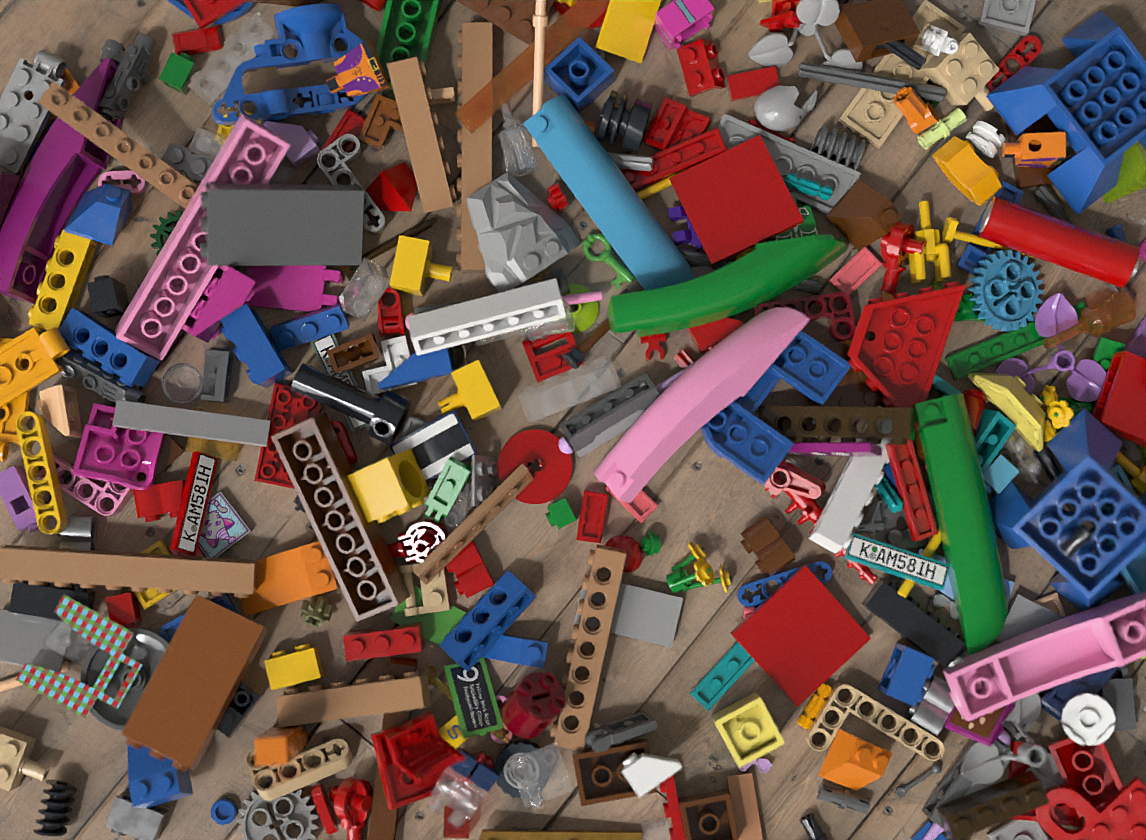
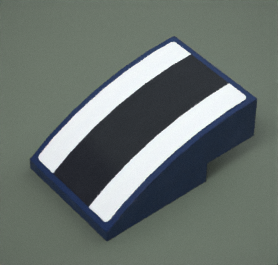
M455 410L439 417L390 446L394 455L411 448L426 483L440 476L447 460L451 456L464 463L470 460L472 455H479Z

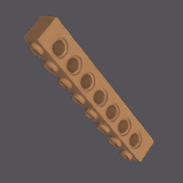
M52 82L38 101L40 105L186 209L198 186L57 83Z
M600 544L596 545L595 550L590 549L587 564L592 565L590 575L585 574L582 589L587 591L585 600H579L577 614L581 615L579 624L574 623L571 638L576 639L574 649L569 648L566 663L571 665L569 673L563 674L561 683L562 688H565L566 707L560 713L558 722L553 721L550 734L551 737H555V746L584 751V736L588 732L624 568L626 550ZM601 567H606L610 570L611 575L606 579H601L597 576L596 571ZM601 592L605 595L606 599L602 603H595L591 599L592 594ZM589 617H596L599 619L600 624L596 628H590L587 626L586 620ZM589 641L594 644L595 648L591 652H584L580 646L583 642ZM579 666H585L588 668L589 674L581 677L576 674L575 670ZM573 691H580L583 693L584 698L580 701H574L570 694ZM573 715L578 718L579 722L575 725H568L565 722V718Z

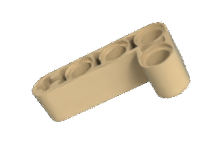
M334 739L303 752L288 764L256 767L255 748L249 751L246 756V764L253 784L261 798L267 801L275 800L348 768L353 760L350 748L343 739ZM314 762H321L319 766L311 768ZM297 772L294 777L286 778L289 773ZM267 782H273L270 787L263 788Z

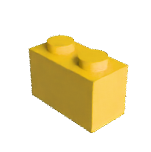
M308 643L294 647L295 652L286 654L285 650L270 653L271 658L265 660L264 663L271 691L324 676L317 646L310 648Z

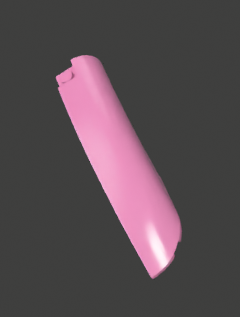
M773 308L758 314L720 341L681 374L634 422L594 470L597 479L604 482L619 500L631 503L661 466L695 432L738 397L745 396L810 319L794 309Z
M1146 591L1038 627L963 659L964 662L943 670L951 690L949 692L959 713L969 722L1042 690L1108 668L1123 666L1146 656Z

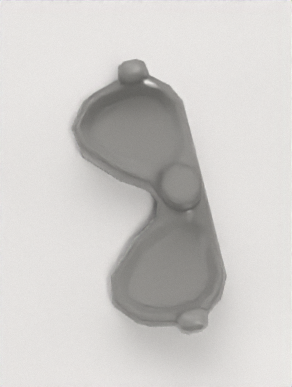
M941 593L933 595L932 604L934 607L938 608L948 605L950 617L952 619H959L954 601Z

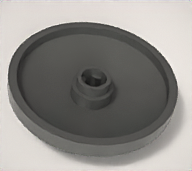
M128 629L134 632L123 654L143 665L119 708L116 709L97 698L90 710V713L99 722L110 728L123 731L170 644L164 637L149 630ZM95 645L84 661L80 682L93 688L111 654ZM121 661L103 693L115 699L132 667Z

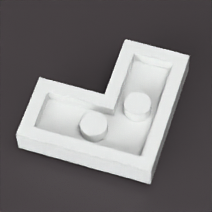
M405 335L381 341L387 366L363 371L367 392L377 395L385 393L387 390L394 391L418 385V383H412L387 390L378 388L379 382L411 356Z

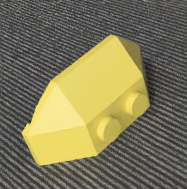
M970 373L967 375L974 385L986 395L993 406L1017 426L1015 430L1032 449L1040 452L1044 444L1046 413L1041 408L1043 403L1034 394L1029 395L1024 390L1026 384L1017 375L1014 377L1008 374Z

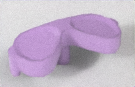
M759 757L739 769L746 771L752 764H756L762 773H767L770 767H772V763L765 757Z

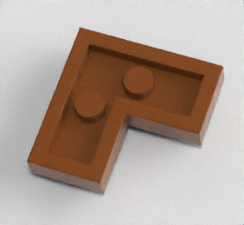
M376 94L358 140L382 150L390 128L404 133L397 102Z

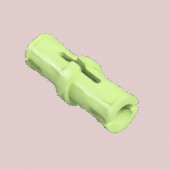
M956 108L942 120L939 119V122L917 137L919 144L927 150L941 138H947L953 129L967 121L965 114L961 109Z

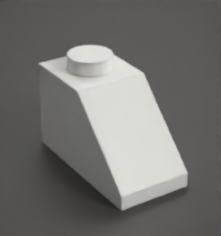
M634 753L623 761L624 766L621 767V771L638 796L641 797L681 769L682 766L678 759L645 753L637 756Z

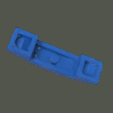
M1002 180L1000 182L1002 188L991 197L990 201L994 196L1018 204L1024 192ZM987 206L972 232L974 235L979 233L980 224ZM967 242L957 267L977 277L973 269L981 267L979 261L986 260V255L991 254L993 248Z

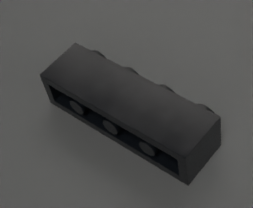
M889 580L887 583L878 581L861 605L929 657L934 658V661L947 668L965 644L959 639L961 634L950 626L947 629L939 624L941 619L930 611L926 614L920 610L921 604L908 595L905 598L897 593L899 587Z

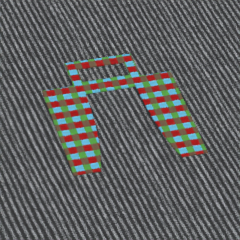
M64 594L54 612L85 639L111 654L93 688L67 675L28 663L24 664L16 681L85 719L97 698L118 709L143 665L123 654L134 632ZM122 661L131 666L132 669L114 699L103 692Z

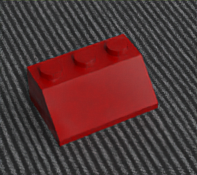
M1065 734L1048 745L1064 784L1077 789L1099 810L1125 787L1105 741L1098 745H1081ZM1076 809L1078 816L1082 817V813Z

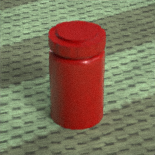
M968 389L964 390L962 394L964 395L975 437L987 397L981 391Z

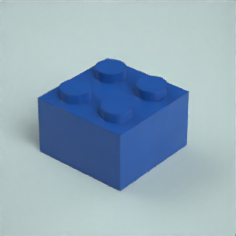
M579 37L544 68V82L558 96L565 95L576 111L580 113L614 83V69Z
M896 643L877 689L915 707L916 702H920L924 696L925 688H923L926 678L930 679L934 672V658Z

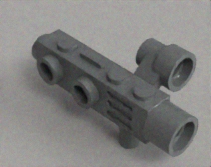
M143 33L138 34L134 44L129 46L127 52H124L125 48L119 42L112 39L106 40L99 62L101 63L105 58H110L118 67L98 105L102 110L100 115L106 120L114 121L115 119H121L124 112L129 109L130 100L134 92L139 89L140 81L143 84L150 82L151 78L146 73V69L152 60L150 56L157 45V42L151 36Z
M72 350L57 358V365H61L64 369L60 373L66 378L73 379L84 385L86 389L93 390L106 397L105 406L115 407L117 400L144 404L146 393L122 383L119 380L121 376L117 373L113 375L106 372L98 364Z

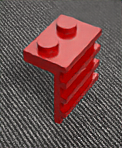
M429 711L384 735L394 765L396 767L400 766L403 773L407 772L410 779L414 778L417 785L423 784L425 780L453 764L465 760L464 754L440 736L434 716Z

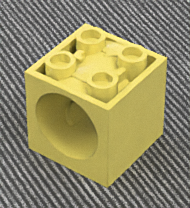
M756 692L711 715L739 768L785 744L761 697Z

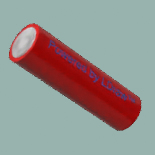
M994 196L990 201L980 224L978 238L1120 288L1126 285L1130 277H1134L1139 267V261H1137L1139 255L1138 246Z

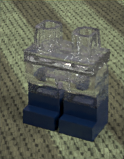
M460 746L457 750L464 754L465 760L459 761L445 769L431 792L432 797L427 807L438 815L445 804L452 807L454 810L447 821L457 828L467 818L470 819L500 777L499 772L481 761L466 783L465 780L478 762V758Z

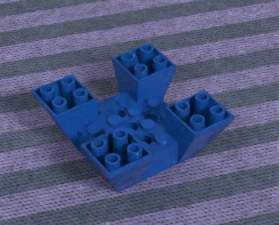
M1101 10L1061 39L1075 57V60L1062 70L1025 66L986 96L1016 136L1045 114L1048 115L1060 132H1066V140L1076 153L1050 172L1047 177L1076 215L1080 214L1117 185L1124 151L1137 141L1146 150V61L1122 29Z
M1085 408L1070 420L1069 426L1063 427L1047 443L1065 468L1051 484L1033 500L1011 480L999 494L996 493L989 499L993 524L996 529L995 534L1011 549L1032 546L1054 566L1059 573L1049 584L1079 612L1099 606L1103 600H1107L1121 587L1123 582L1116 575L1146 548V491L1138 497L1110 471L1122 442ZM1066 502H1072L1076 505L1071 511H1065L1061 507ZM1104 502H1112L1114 504L1113 508L1108 511L1100 509V506ZM1085 520L1094 521V526L1088 528L1094 535L1091 538L1092 542L1086 543L1072 558L1066 556L1060 550L1059 545L1075 532L1074 528L1076 526L1080 527ZM1105 538H1112L1114 540L1110 546H1103L1100 543Z

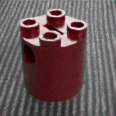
M550 672L530 673L523 677L502 703L501 716L506 728L515 736L524 739L535 738L542 734L566 707L564 689L557 681L556 676Z

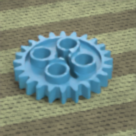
M1012 250L994 251V254L986 255V260L979 261L980 268L973 269L977 277L970 278L975 285L968 288L969 291L974 292V296L969 298V301H976V305L972 310H980L977 318L985 319L984 325H992L993 330L1012 331L1019 330V327H1026V321L1034 320L1031 313H1037L1038 311L1036 304L1043 303L1038 298L1039 294L1044 293L1043 290L1038 289L1043 280L1036 279L1040 271H1033L1035 263H1027L1028 256H1021V252H1012Z

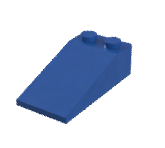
M127 744L128 783L133 807L149 808L193 795L189 768L184 772L171 766L173 760L164 757L163 761L149 755L151 749L143 745L139 750Z

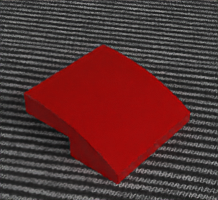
M665 97L643 142L659 151H663L707 132L712 121L706 116L689 110L686 105Z

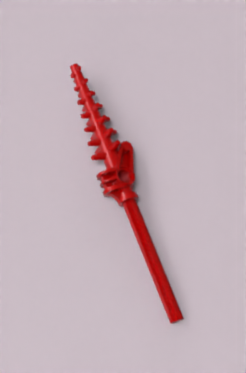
M685 349L673 358L682 370L695 362ZM783 459L765 483V491L768 490L772 494V499L784 491L793 501L785 512L789 514L800 508L803 511V515L797 523L801 525L811 520L815 527L824 508L820 507L814 499L825 492L826 485L822 480ZM779 471H783L786 474L787 480L780 478ZM842 548L834 554L835 557L845 556L846 549ZM848 560L847 567L849 569L854 567L860 573L859 577L861 580L865 579L870 585L878 580V576L873 574L868 566Z

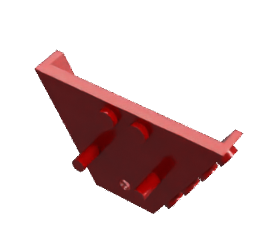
M959 281L944 284L945 289L936 291L934 287L923 288L919 290V294L909 296L908 292L893 295L894 300L884 301L883 297L868 300L869 305L863 307L848 352V356L851 358L848 363L857 373L862 371L868 377L865 382L874 392L879 389L885 396L882 401L888 408H912L914 404L927 400L966 284L960 285ZM872 331L875 333L873 341L866 339L865 335L867 332ZM915 420V430H917L918 424Z

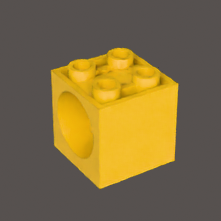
M411 448L347 476L367 523L377 519L378 523H381L398 514L405 513L423 504V498L431 493Z

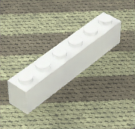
M555 278L408 317L411 339L418 356L564 318L566 315Z
M888 419L882 423L881 428L884 433H889L892 430L893 424L891 420ZM866 423V425H865V427H864V429H863L862 432H864V431L866 430V428H867V423ZM858 439L857 442H866V439ZM882 440V443L879 445L883 447L882 456L849 457L809 537L810 540L835 554L842 548L846 549L853 539V535L850 533L853 527H857L864 516L861 510L864 505L868 506L872 500L874 493L871 490L874 484H879L884 475V471L881 469L884 463L888 464L890 462L885 444L892 442V440Z

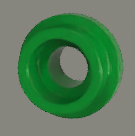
M648 531L646 536L642 537L641 547L647 556L658 554L661 547L660 535L654 534L653 531Z

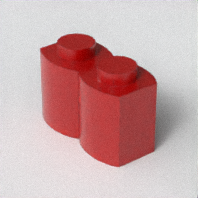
M186 480L156 484L146 490L133 489L137 518H145V522L161 520L160 515L170 514V518L177 517Z
M473 540L446 566L449 573L454 572L458 581L454 582L460 596L465 594L466 598H469L495 585Z

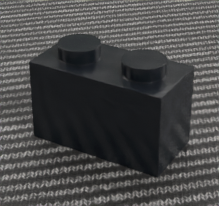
M109 275L97 276L93 282L87 283L93 313L106 319L125 313L129 306L125 284L116 279L109 278Z

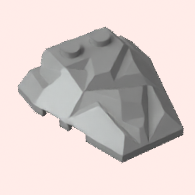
M508 172L466 198L473 230H476L479 241V252H482L485 263V275L497 294L512 290L581 244L564 219Z

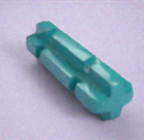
M788 173L785 177L784 183L788 188H797L796 191L814 197L817 195L819 199L825 201L831 198L833 188L830 186H820L818 182L804 177L797 178L798 175Z
M883 475L879 484H874V487L891 512H901L903 510V501L886 476Z

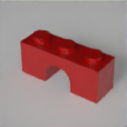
M422 622L397 625L394 628L373 630L372 628L348 631L343 635L346 661L422 652L425 648Z

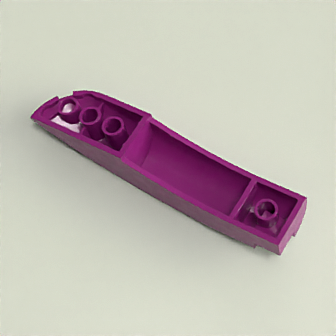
M105 58L74 94L77 99L99 115L102 110L98 105L118 69L114 61L110 58ZM123 116L121 119L109 122L119 129ZM58 117L33 156L12 199L0 231V294L32 304H36L38 298L37 289L42 281L44 282L47 273L45 271L46 264L55 250L54 243L57 236L61 235L72 212L93 180L102 169H107L111 156Z

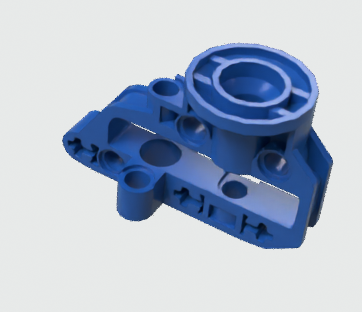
M328 3L313 4L287 9L274 15L278 39L264 40V44L255 45V58L242 62L237 66L223 99L218 100L212 109V118L220 125H235L241 114L256 122H282L286 118L338 112L353 108L367 94L353 97L350 101L348 97L338 99V96L345 94V89L332 94L327 84L293 89L263 90L261 93L245 94L242 85V75L244 73L255 72L259 68L275 66L276 69L304 66L318 60H323V63L335 62L364 42L347 29L343 6ZM334 42H343L346 51H337L334 47ZM284 48H294L297 56L294 58L287 57L284 53ZM297 97H299L300 101L310 100V102H305L301 108H299L298 104H294ZM235 104H237V114L239 117H236V111L229 112L227 118H224L221 113L218 114L221 106L226 111L234 110ZM243 104H253L256 108V113L252 115L246 114L242 108Z

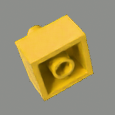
M399 235L389 285L397 292L424 297L428 277L450 282L453 266L431 263L433 247L430 241Z
M479 360L451 372L458 387L457 392L437 401L443 415L464 406L465 408L467 407L475 422L502 409Z

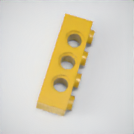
M62 230L61 235L57 236L54 243V255L46 264L45 271L47 274L44 282L42 281L38 286L36 304L32 305L29 310L28 318L30 320L28 324L44 330L60 329L70 310L75 307L98 243ZM70 253H73V262L69 265H66V256ZM64 276L65 285L62 288H57V280ZM56 300V309L49 312L48 304L50 301Z

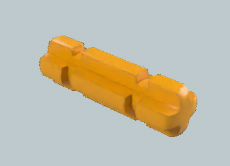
M826 683L821 684L817 689V694H813L805 707V713L801 714L798 718V725L804 729H810L813 724V718H816L826 702L825 699L830 696L833 690L832 687Z

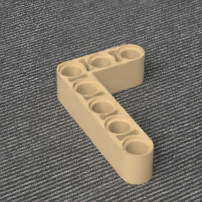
M838 682L832 687L833 690L830 696L825 699V704L817 717L813 718V724L805 733L806 743L813 750L824 751L830 746L838 729H840L847 715L851 712L928 760L935 761L940 759L945 751L943 743L938 738L844 682ZM843 688H847L849 690L848 699L839 701L838 692ZM865 701L870 702L871 710L867 714H861L860 705ZM829 710H835L837 714L836 719L831 723H827L825 721V714ZM885 715H891L893 718V722L889 727H883L881 724L882 718ZM908 728H913L914 737L911 740H904V731ZM816 732H822L824 735V739L820 744L812 743V736ZM934 741L936 744L935 751L927 754L925 751L926 744Z

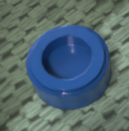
M221 798L211 807V817L217 824H229L237 816V805L229 798Z

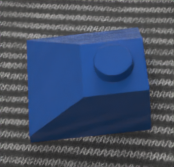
M104 184L84 193L65 227V232L113 246L132 211L130 190Z

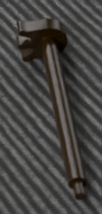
M436 217L431 220L427 219L400 235L414 237L432 227V224L438 221ZM399 235L363 254L361 265L396 247ZM340 265L351 285L358 282L352 270L361 265Z

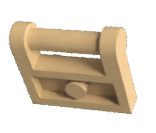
M421 563L398 566L410 594V597L405 600L407 608L404 609L405 616L451 610L445 568L427 585L420 580L423 606L416 607L412 572Z

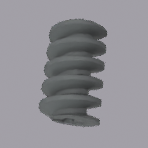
M825 123L818 130L810 151L816 146L818 147L819 155L827 150L828 159L836 154L837 163L845 158V166L848 167L854 162V170H856L865 152L866 141L861 139L856 144L855 135H852L847 140L846 131H843L838 136V128L836 127L828 132L829 124Z

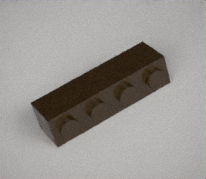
M1029 770L936 807L944 831L952 840H959L1049 804V800L1042 780Z

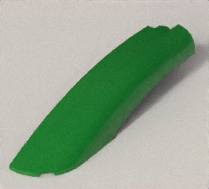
M812 235L759 243L755 245L752 252L696 279L664 288L611 296L607 312L611 332L626 333L636 330L638 337L700 326L746 311L785 293L824 269L847 251L846 241L843 238L836 240L833 235Z
M961 393L916 403L912 408L916 410L915 420L918 424L917 428L933 493L945 564L950 565L948 576L967 654L971 655L985 649L998 637L1006 621L1008 602L987 490L964 395Z

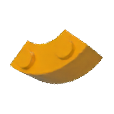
M954 136L932 155L937 165L952 184L978 206H981L1002 188L998 180L999 173L991 165H986L977 156L974 146L968 140L963 141Z

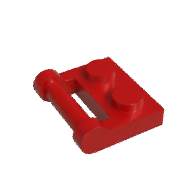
M568 323L561 325L562 328L533 340L526 339L522 341L537 383L574 369L562 356L564 353L568 354L573 348H577ZM566 338L568 344L535 356L534 349ZM583 360L578 364L579 367L584 365Z

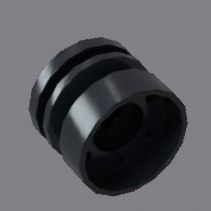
M612 90L609 98L603 105L599 117L597 139L603 143L607 132L611 133L609 145L613 146L617 137L622 136V149L638 153L653 102L637 98L631 108L627 106V94L623 95L621 103L618 104L616 103L618 91Z

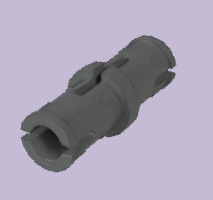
M823 783L818 788V800L836 804L841 809L846 807L863 814H867L870 804L867 803H870V798L850 793L845 788L840 790Z

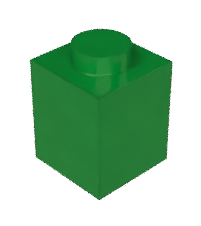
M172 52L158 79L164 85L187 95L199 68L194 63L195 59L189 55L181 53L179 56Z

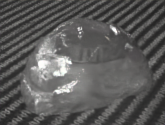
M177 363L165 371L161 385L165 396L171 401L189 403L195 400L201 393L203 379L199 370L192 364Z

